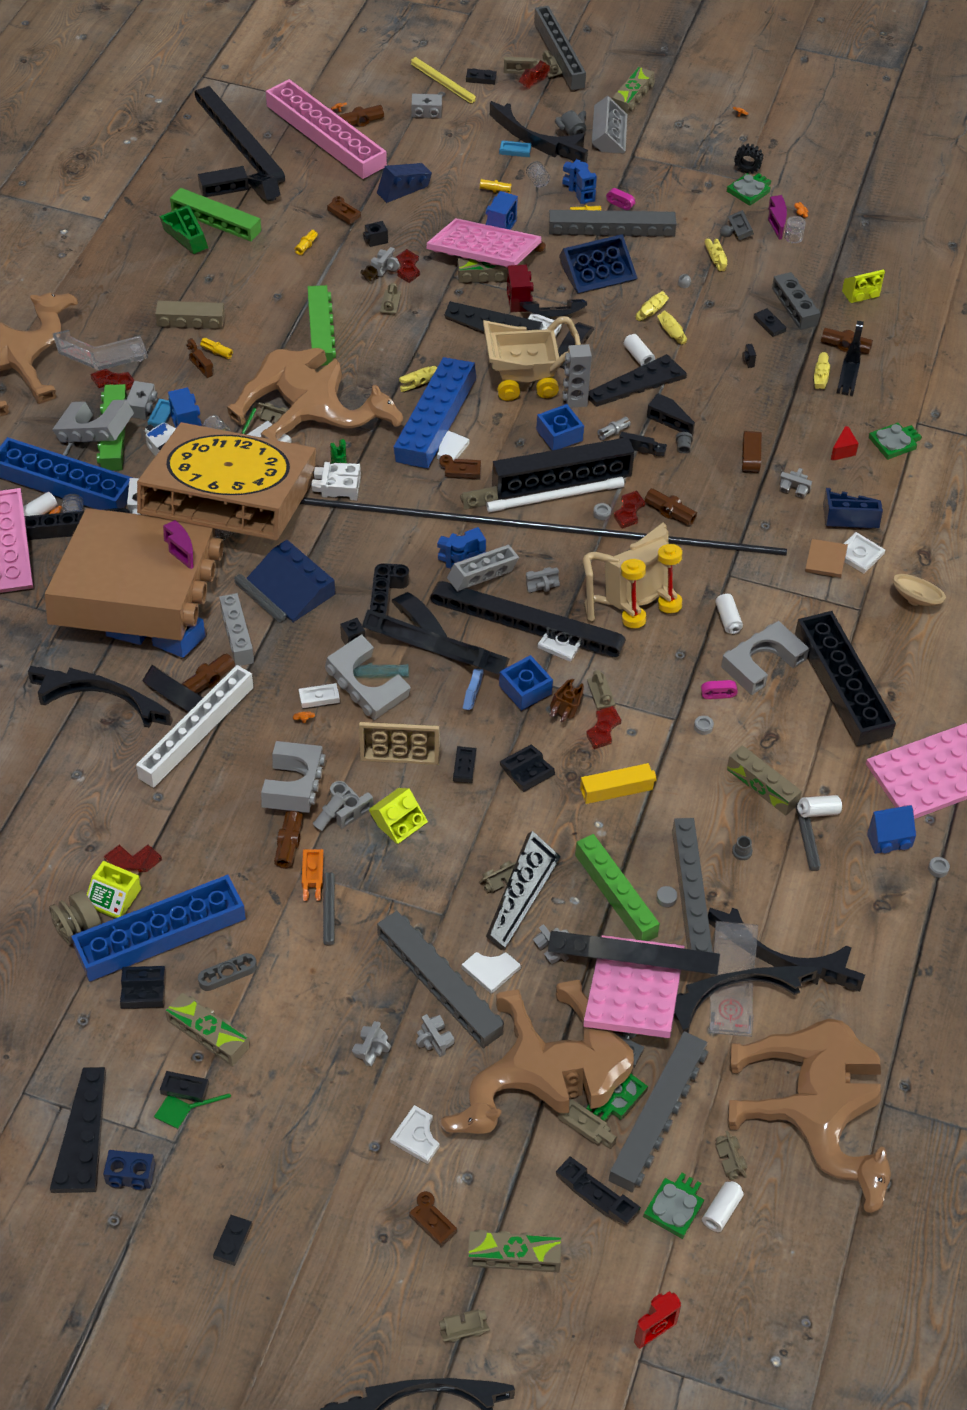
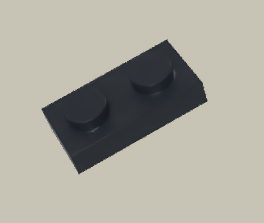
M468 68L466 82L495 85L497 71Z
M166 1071L160 1087V1094L203 1103L209 1080Z
M230 1215L213 1258L235 1266L251 1230L252 1221Z

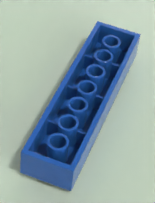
M442 358L393 447L397 463L429 468L444 436L450 429L477 378L474 362Z
M8 437L0 446V478L45 493L50 492L52 495L98 510L124 508L127 505L129 481L133 477Z
M225 875L71 937L76 954L90 982L123 967L130 966L246 919L245 909L229 875Z

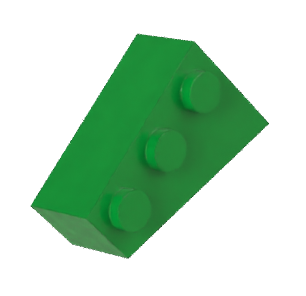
M189 205L159 216L164 231L193 254L208 249L205 235Z

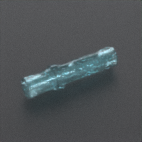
M369 663L368 665L357 666L353 670L354 676H369V678H373V676H396L398 674L400 676H409V664L373 665V663Z

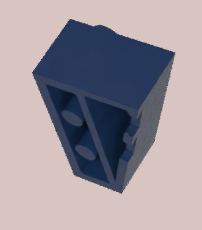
M423 163L384 166L377 194L386 203L428 187L432 172Z
M826 488L823 501L826 526L880 528L883 513L881 500L860 495L856 498L848 496V492L842 491V494L831 492V488Z

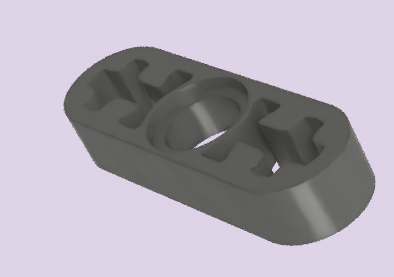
M245 953L201 971L198 975L200 988L204 991H211L254 973L257 968L256 958L252 954ZM244 962H247L250 966L247 967L244 965ZM230 968L233 970V973L229 976H224L222 971ZM208 977L211 982L208 983L205 978Z

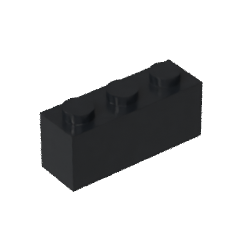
M244 166L198 174L199 188L204 197L249 190L248 176Z

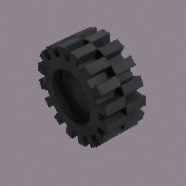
M749 143L746 146L743 144L736 152L734 159L735 167L738 166V170L742 169V173L746 171V174H749V171H751V174L754 171L757 172L763 161L764 155L762 150H758L759 147H754V144H751V146H749ZM750 156L754 161H747L743 157Z

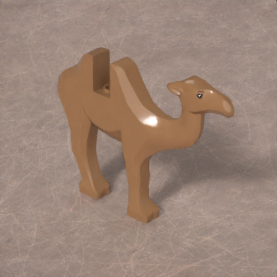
M49 292L41 296H30L35 312L42 323L41 328L36 331L17 330L0 322V371L11 368L15 369L29 386L37 404L56 398L54 386L41 384L32 363L42 351L51 346L60 337L61 323L57 314L70 305L75 306L78 304L77 298L69 293L56 295ZM0 401V417L10 412L6 401Z
M321 348L301 351L276 349L268 353L262 361L256 376L244 385L237 401L227 407L229 417L242 426L246 423V413L251 405L265 394L278 389L291 407L277 422L261 432V438L277 441L301 421L306 420L324 422L341 428L359 427L375 417L392 422L393 426L396 427L400 426L403 421L402 413L397 409L393 400L388 395L382 393L377 385L372 386L370 397L360 408L356 410L345 408L337 398V391L342 378V371L338 360L334 359L317 373L315 371L327 361L325 350Z
M580 980L558 983L556 986V997L560 1002L569 1004L582 1020L584 1040L581 1041L561 1040L544 1043L534 1030L532 1022L526 1013L520 991L517 989L499 992L496 994V1006L498 1011L511 1014L514 1021V1033L517 1036L516 1043L501 1060L481 1071L473 1079L469 1090L470 1107L463 1112L442 1117L440 1125L449 1133L485 1134L491 1132L496 1127L498 1117L501 1114V1110L497 1109L494 1104L493 1097L496 1092L510 1088L532 1092L555 1111L569 1113V1098L582 1096L584 1084L590 1108L601 1107L609 1101L614 1090L630 1075L634 1065L633 1050L612 1030L584 1027L588 998L582 992Z
M830 1018L791 1034H772L747 1045L732 1043V1073H740L749 1063L768 1058L789 1059L801 1062L803 1065L798 1079V1094L760 1101L729 1100L730 1130H738L746 1119L788 1120L799 1129L807 1140L812 1155L823 1172L835 1178L858 1181L866 1200L864 1210L872 1213L881 1209L891 1177V1169L885 1148L880 1147L875 1154L852 1157L844 1154L839 1146L840 1136L847 1123L863 1112L875 1107L881 1101V1084L850 1083V1074L881 1075L880 1057L878 1054L861 1043L847 1024Z

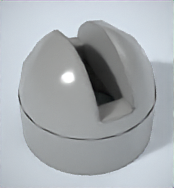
M688 274L680 275L678 285L681 288L690 287V276Z

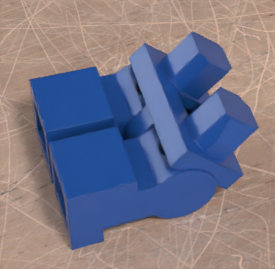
M577 159L574 163L566 162L563 166V171L570 174L564 175L562 184L569 186V191L576 192V197L580 204L594 202L596 197V174L590 173L586 162H580Z
M479 527L464 532L463 536H457L454 533L449 538L440 536L437 543V548H440L438 560L445 561L446 568L451 569L454 563L486 553V539Z

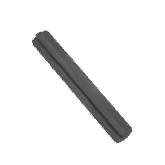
M242 574L234 577V582L278 622L286 619V613Z
M796 806L809 869L811 871H818L821 864L810 817H802Z
M326 872L323 875L324 945L334 944L335 877L332 872Z

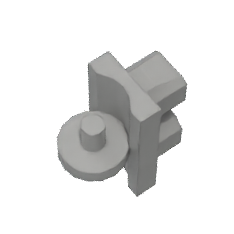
M390 247L388 251L380 249L377 258L373 257L371 260V266L377 269L378 276L382 277L387 270L396 271L399 268L398 259L393 257L395 248Z
M799 468L797 472L791 470L790 474L782 472L780 476V491L789 493L792 487L797 489L795 496L804 499L806 494L811 492L812 481L807 480L808 476L802 474V468Z
M548 567L538 572H527V591L544 590L547 592L552 587L560 586L558 568Z
M544 924L539 927L541 932L533 939L540 950L549 944L550 932ZM555 928V929L553 930V931H559V932L569 933L568 930H562V931H560L558 928ZM548 951L544 953L551 964L560 959L564 962L569 959L563 953Z
M426 1014L421 1017L423 1024L421 1025L422 1029L417 1032L419 1037L416 1040V1044L420 1048L426 1047L427 1050L434 1047L439 1057H442L446 1054V1049L454 1044V1037L450 1031L439 1034L438 1031L445 1027L440 1015L429 1018Z
M374 1021L372 1026H363L360 1036L365 1041L363 1044L356 1043L352 1049L354 1056L363 1059L366 1066H372L376 1056H380L381 1052H389L391 1047L389 1042H387L388 1036L386 1032L380 1028V1022Z

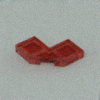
M118 845L104 856V860L124 870L147 872L158 864L162 857L150 845H146L133 856L121 845Z

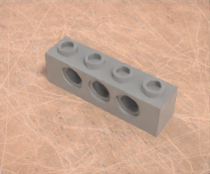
M589 344L570 345L568 353H565L567 366H564L566 378L563 379L565 391L562 392L563 401H566L570 408L587 407L592 358Z
M506 545L454 563L447 579L459 591L512 572L519 556L510 545Z
M238 593L219 596L221 614L235 666L254 663L253 648Z

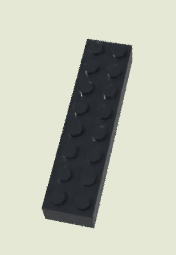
M625 437L493 461L492 487L497 486L498 500L606 481L607 479L617 477H631L634 449L629 438Z
M833 611L798 619L795 635L809 648L808 658L855 744L861 746L891 738L896 722Z

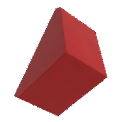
M848 426L844 427L833 447L831 460L833 461L856 456L859 443Z

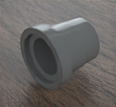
M688 432L678 433L675 439L678 452H690L691 442L693 441L692 434Z
M740 836L736 844H734L732 854L736 859L748 860L752 856V841L749 837Z

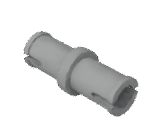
M623 417L616 422H610L608 426L597 431L598 435L604 433L599 438L604 440L611 435L619 434L621 430L630 427V421L624 423L629 419Z
M336 792L330 802L322 807L323 811L313 822V825L323 831L332 817H336V812L347 798L341 793Z

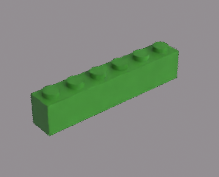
M180 188L170 197L171 211L189 205L197 221L240 238L252 241L261 232V218L183 188Z
M327 285L308 286L311 347L325 350L327 360L321 366L328 365L333 361V358H336V350L332 348L335 347V337H331V335H334V325H330L333 324V314H329L332 313V303H329L331 302V292H328Z
M125 384L105 385L104 392H101V401L103 402V404H100L101 414L105 412L112 400H127ZM125 427L115 441H98V451L100 453H97V464H100L102 468L111 471L123 470Z
M592 834L577 841L575 856L636 940L650 941L658 937L660 923L596 836Z

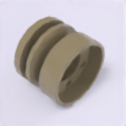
M83 890L69 896L70 906L63 900L58 902L59 908L55 904L49 906L54 927L68 945L73 944L71 936L80 933L81 928L85 931L101 924L95 907Z

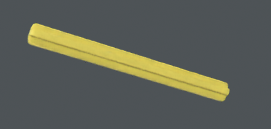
M417 57L411 59V65L472 104L476 101L474 94Z

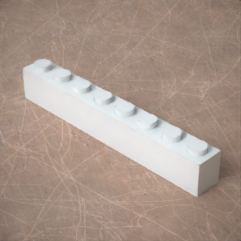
M236 665L136 764L138 779L154 788L253 689L252 673Z

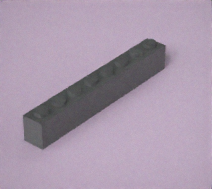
M549 5L536 7L534 23L551 55L554 56L562 70V75L571 90L585 88L586 72Z
M549 210V234L617 236L623 234V236L675 237L676 232L675 212Z
M674 818L672 836L687 949L713 953L694 818Z
M396 910L377 923V935L483 1049L503 1035L504 1022L497 1014L495 1015L490 1010L487 1002L481 1000L476 995L472 986H467L459 972H454L451 969L448 961L436 953L435 947L423 939L422 933L410 925V921L405 915L402 916Z
M685 1031L683 1032L610 1170L609 1182L632 1193L636 1186H641L645 1178V1174H643L645 1168L651 1167L655 1158L653 1156L655 1149L659 1151L662 1146L664 1131L669 1132L673 1120H671L673 1114L677 1115L682 1106L680 1101L682 1097H687L691 1089V1085H689L691 1079L696 1080L700 1071L698 1066L700 1062L704 1063L709 1051L706 1050L707 1041Z

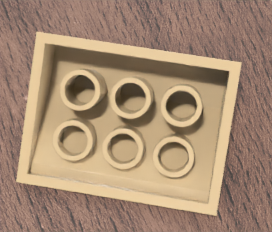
M359 723L361 761L439 764V726Z

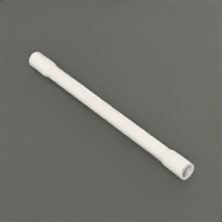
M617 477L596 483L506 500L491 501L486 503L487 511L490 513L511 507L606 489L624 487L623 477Z

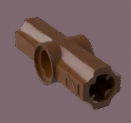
M382 105L365 109L359 106L354 108L352 112L338 116L352 126L358 124L364 127L369 121L382 119L384 111Z
M824 328L821 342L836 345L841 351L847 352L854 337V332L851 330L840 332ZM861 337V352L869 354L873 340Z
M652 488L645 496L644 502L659 509L665 518L674 517L691 526L697 517L698 512L683 505L677 496L671 495L668 497Z
M223 654L209 665L207 663L200 665L195 675L182 684L198 694L207 686L209 688L216 686L221 676L235 667V662L229 654Z
M286 811L282 829H279L278 847L274 864L283 869L292 867L295 850L299 847L300 829L303 821V813L299 811Z

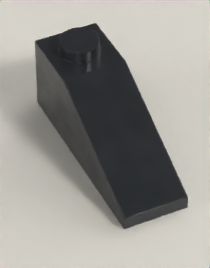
M260 172L248 176L249 185L261 199L269 202L281 196L276 177Z
M657 393L648 404L647 418L679 432H688L693 436L695 422L673 399Z

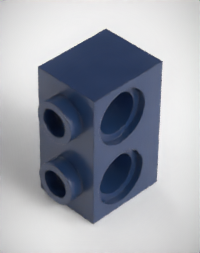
M109 1150L103 1173L105 1183L114 1188L127 1186L135 1190L150 1189L155 1169L154 1155ZM117 1168H122L120 1172H113ZM140 1170H144V1171H145V1172H144L143 1174H141V1175H137V1174H136V1172H138V1171H140Z

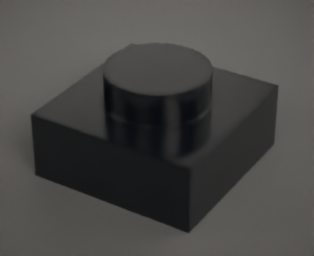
M746 344L745 351L742 353L743 361H746L748 368L755 367L756 352L752 344Z

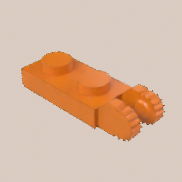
M303 849V901H308V887H316V901H321L323 849Z

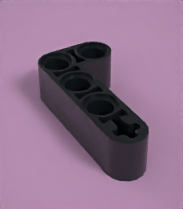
M381 563L375 567L370 610L388 616L390 588L404 589L409 585V568L406 565Z

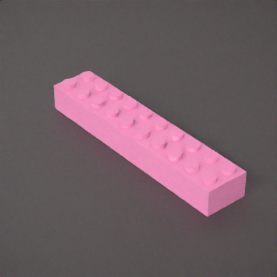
M290 79L266 91L267 107L362 179L387 166L386 151Z

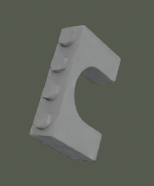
M112 400L99 418L88 423L93 414L86 402H71L52 430L60 443L115 441L134 412L127 400Z
M777 621L774 624L768 625L760 633H755L747 641L741 642L736 648L726 651L722 657L721 667L749 694L753 695L766 686L768 674L752 660V655L763 651L772 652L781 657L790 667L795 668L807 660L809 648L780 621Z
M361 634L328 656L325 669L330 676H333L338 681L339 686L350 694L351 699L362 707L363 712L373 720H376L409 696L411 687L399 674L378 687H367L356 680L353 670L371 658L374 649Z
M276 741L272 753L273 769L297 771L302 773L304 777L291 782L265 779L261 791V805L263 808L309 813L311 805L315 804L316 793L314 792H318L319 789L318 779L322 777L321 766H325L326 754H323V746Z

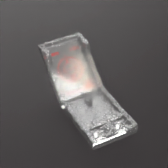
M69 330L53 333L59 354L99 371L148 358L141 336L93 347L72 338Z
M716 921L713 953L720 954L718 975L755 968L758 936L757 924ZM753 981L731 984L713 993L710 996L709 1033L752 1037L754 1019Z

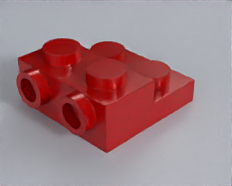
M669 1291L664 1295L660 1293L651 1300L649 1314H645L638 1320L634 1343L639 1349L677 1324L681 1302L674 1292L671 1293Z

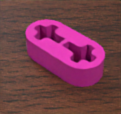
M612 188L606 194L609 203L624 210H630L635 205L634 197L619 189Z
M732 680L708 681L701 685L702 696L705 699L732 698L738 693L736 682Z

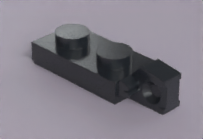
M620 432L619 438L628 437L634 451L655 456H665L667 444L654 441L655 438Z

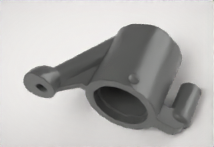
M567 111L561 117L555 119V124L560 130H565L569 136L580 133L584 135L586 131V111H582L578 115L575 111Z

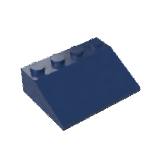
M623 234L563 248L559 255L564 272L577 294L638 279Z
M288 540L274 547L246 578L285 612L286 617L293 623L335 595V580Z

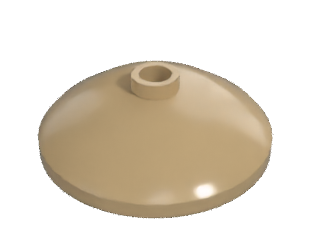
M897 574L893 578V584L897 591L908 600V603L914 606L939 605L946 599V595L941 589L924 579L908 574Z

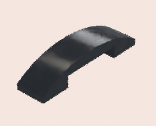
M584 299L567 300V306L539 307V303L536 301L520 302V306L542 316H563L587 306V301Z
M578 322L574 326L579 334L582 345L584 340L590 337L594 327ZM570 331L558 349L559 357L568 351L570 345H575ZM564 362L560 366V368L564 369V366H567V363Z
M405 592L392 599V603L401 613L405 612L417 627L447 637L432 612L416 596Z
M151 665L142 680L188 712L204 698L154 665Z
M571 1156L556 1171L557 1176L579 1197L602 1214L619 1223L627 1225L641 1209L639 1205L625 1195H617L588 1174L587 1168Z

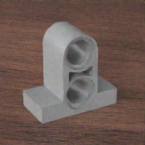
M336 781L330 786L331 799L336 792L341 793L347 798L338 812H336L337 824L341 829L369 812L368 809L373 806V797L369 792L359 798L343 781Z

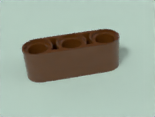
M744 431L742 471L760 472L762 432Z

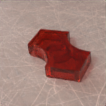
M540 60L534 68L525 69L518 82L530 88L537 80H544L550 70V66Z
M406 249L396 256L401 265L397 271L398 277L410 283L420 276V271L415 266L419 261L418 255Z
M107 368L90 374L98 389L105 387V385L125 384L127 391L132 388L135 381L129 372L114 373Z
M634 491L621 496L623 505L614 512V518L622 529L638 524L636 513L645 506V501L639 492Z
M614 706L596 711L597 723L586 731V736L593 749L612 744L611 731L621 724V718Z

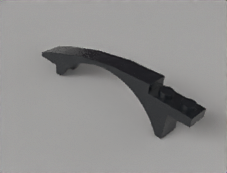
M493 101L490 102L489 115L515 137L525 143H531L533 148L554 158L560 155L572 161L577 159L580 162L587 163L588 150L584 148L583 134L548 136L533 132L522 126L515 119L511 110V104L507 103L503 106Z
M369 609L362 624L363 628L500 675V671L507 668L510 659L484 648L425 630Z
M30 666L28 670L30 683L41 685L38 690L40 705L46 706L50 702L72 693L85 691L104 692L128 702L140 715L144 727L150 728L152 722L169 726L172 724L171 714L168 709L136 690L105 677L70 667L67 673Z
M713 908L709 909V924L755 957L774 967L813 966L816 967L817 974L816 978L809 982L817 985L819 979H823L828 983H835L849 990L860 992L866 974L846 968L852 947L844 946L832 954L815 958L788 956L776 952L758 941L744 925L738 909L732 908L730 914Z
M559 931L550 932L548 952L718 975L720 961L719 953Z
M813 966L762 967L720 974L687 984L686 994H677L674 1020L681 1035L684 1031L689 1033L692 1019L701 1004L719 989L735 983L749 981L764 982L783 988L793 995L799 994V987H801L802 983L816 978L817 969Z
M457 1378L404 1380L365 1387L366 1397H352L348 1402L340 1404L338 1402H331L320 1408V1410H384L401 1398L422 1392L453 1394L471 1402L480 1410H493L494 1403L514 1399L515 1388L514 1385Z

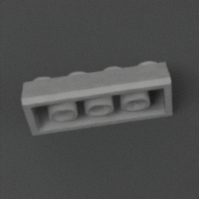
M606 96L594 105L592 144L601 152L625 153L627 114L609 96Z

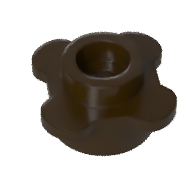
M371 265L366 266L365 270L360 271L364 278L371 282L379 277L377 269Z

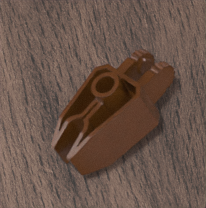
M575 679L567 680L555 692L550 704L551 712L549 716L554 717L558 713L561 715L560 721L563 723L567 718H574L584 690L583 683L578 688L573 689L572 685Z

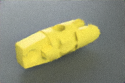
M705 239V246L713 263L719 271H725L727 257L719 240L714 239L713 244L710 239Z
M663 291L652 296L637 312L636 320L642 321L648 316L655 314L663 307L669 297Z
M666 311L657 316L662 327L671 338H675L681 345L687 343V337L683 332L682 326L673 316Z
M826 352L820 353L818 362L815 365V389H825L829 379L830 364Z
M425 367L399 377V381L404 383L400 386L401 392L430 382L437 367Z

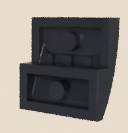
M532 744L500 761V765L506 774L523 792L555 775V768L543 759L542 752Z
M165 966L123 967L120 1008L164 1007Z

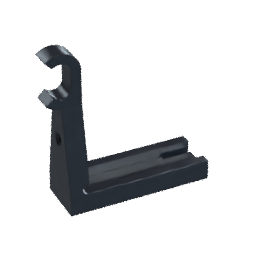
M857 320L854 337L844 356L836 393L840 394L841 387H843L841 394L848 395L849 389H851L850 396L854 394L861 362V333L864 321Z

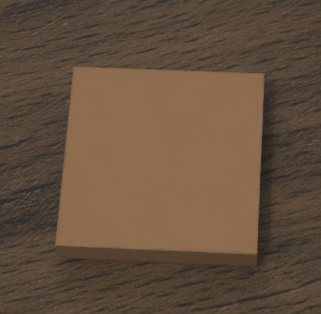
M812 539L805 572L841 578L848 544Z

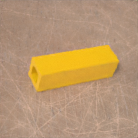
M649 763L584 776L581 777L580 791L585 804L653 790L656 774L654 770H651Z

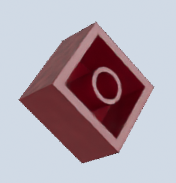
M527 264L507 266L506 291L510 312H527L528 310L520 306V302L533 301L531 292L534 291L533 282H530L532 276L531 271H528Z

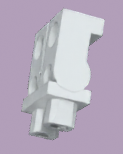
M325 462L324 467H315L314 479L322 480H312V491L322 492V497L326 498L327 496L350 497V500L357 501L361 480L360 464H330V462Z

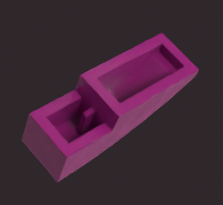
M777 195L770 197L768 221L780 240L785 230L787 208L783 196Z
M176 520L163 525L164 541L168 543L169 552L188 568H194L193 547L186 530Z

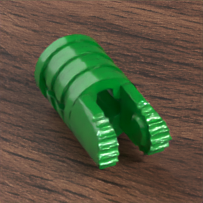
M344 439L339 440V447H336L334 443H330L331 464L347 463L346 441Z

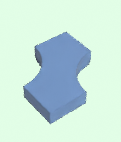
M476 668L473 670L469 687L466 690L463 709L470 710L474 707L477 693L481 687L483 669Z

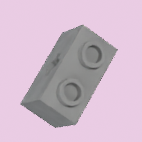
M412 94L411 117L442 118V95Z
M134 381L127 397V402L134 412L131 418L146 420L149 413L152 412L153 402L157 400V391H155L154 384Z

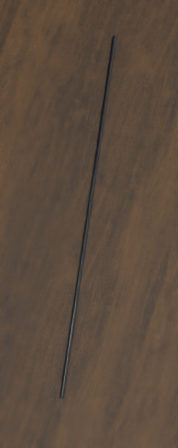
M305 497L300 502V504L633 540H641L647 535L645 533ZM668 536V543L787 555L786 548Z

